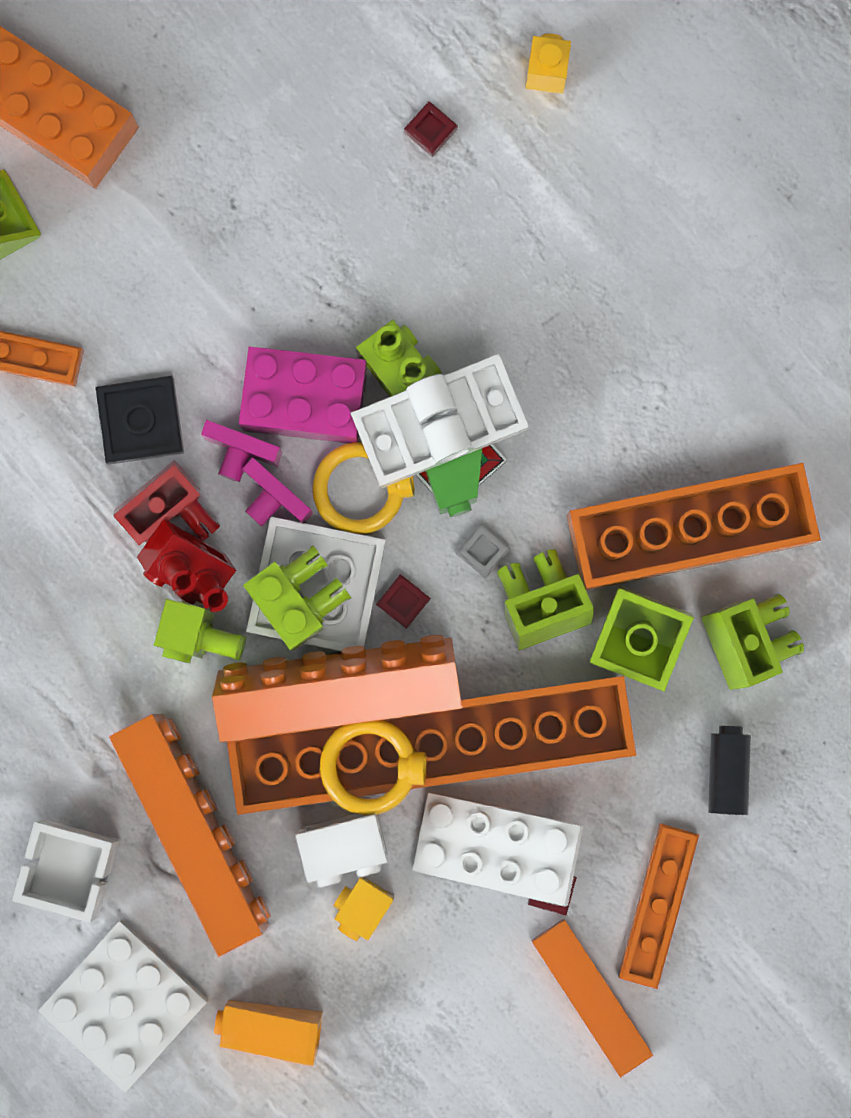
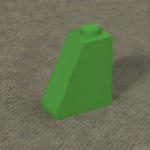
M482 448L425 471L440 515L448 512L450 517H456L472 510L471 504L477 503Z

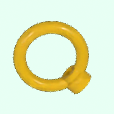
M352 442L335 448L324 457L314 475L312 494L319 514L331 527L339 531L364 535L378 531L391 522L398 513L403 498L415 497L414 478L411 476L387 486L389 494L387 501L375 515L365 519H351L341 515L333 507L328 496L329 478L334 469L345 460L356 457L369 459L363 443Z
M385 720L342 725L330 736L323 748L320 760L321 779L328 795L343 809L354 814L366 816L382 814L399 805L409 794L413 785H425L426 752H414L407 736L398 727ZM362 734H375L387 739L395 747L399 755L398 780L388 793L374 799L358 798L347 792L341 785L336 772V761L341 748L350 739Z

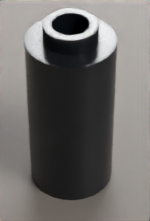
M719 726V733H711L708 813L748 815L751 735H744L742 726Z

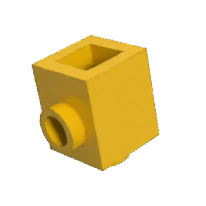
M551 33L542 34L540 37L533 36L525 89L563 94L567 78L571 41L563 40L562 36Z
M361 876L353 889L345 886L333 904V907L339 910L334 920L340 923L337 929L355 941H358L360 937L368 941L392 904L395 896L366 877Z

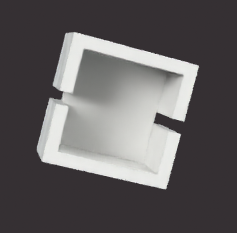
M353 813L300 827L295 835L307 883L317 881L318 887L342 881L341 877L343 874L356 871L358 877L381 871L380 866L387 863L388 852L379 817L375 814L366 816Z
M45 819L34 822L24 858L35 859L40 857L39 863L30 862L22 865L12 901L87 922L95 920L99 917L108 882L101 881V879L111 874L120 840Z

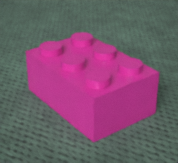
M249 346L239 416L240 427L243 431L340 443L359 442V433L351 413L363 408L367 377L366 360Z

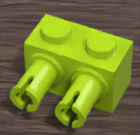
M393 319L356 347L358 357L361 360H366L368 370L389 397L406 391L410 385L422 379L442 374L438 365L429 355L423 358L414 347L418 344V341L411 330L405 324L399 327Z
M314 545L285 567L283 564L279 566L274 562L243 584L246 591L291 651H295L325 629L322 625L325 621L322 618L352 598L346 589H343L331 598V595L343 587L337 577L309 599L306 596L302 598L298 591L301 590L299 586L328 566L322 556L310 565H307L320 555Z
M555 549L547 550V558L544 552H541L533 559L545 584L544 587L530 591L520 563H511L512 570L510 572L507 565L497 571V575L508 597V600L505 601L504 616L519 651L592 624L594 608L579 574L567 578Z
M775 594L773 597L756 603L754 598L732 603L701 616L729 690L748 688L783 673L779 662L804 652L803 643L796 646H788L801 640L800 635L796 631L791 630L787 634L770 640L765 625L782 618H787L790 614L789 606L773 610L775 607L787 603L781 594Z
M166 599L153 646L164 649L162 657L191 663L192 656L202 658L206 652L231 657L240 661L247 637L213 628L212 620L214 613L207 609Z

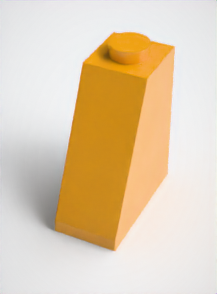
M228 1000L224 1010L217 1011L214 1034L221 1035L219 1047L314 1066L319 1049L323 1011Z

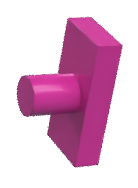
M206 420L201 432L202 437L206 441L228 448L218 474L235 482L241 481L244 473L242 468L248 463L249 457L278 467L283 454L278 446Z
M253 457L242 468L245 474L263 489L261 494L245 510L261 527L281 506L300 523H306L313 515L312 510Z

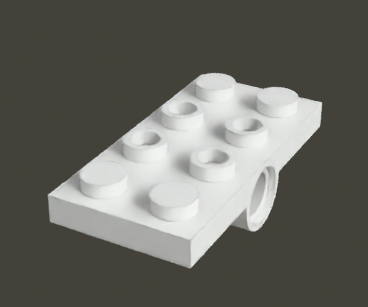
M499 354L444 376L443 374L427 377L410 385L402 393L351 413L380 488L529 430V425Z
M428 793L412 871L556 905L568 906L583 826L531 815L513 809Z

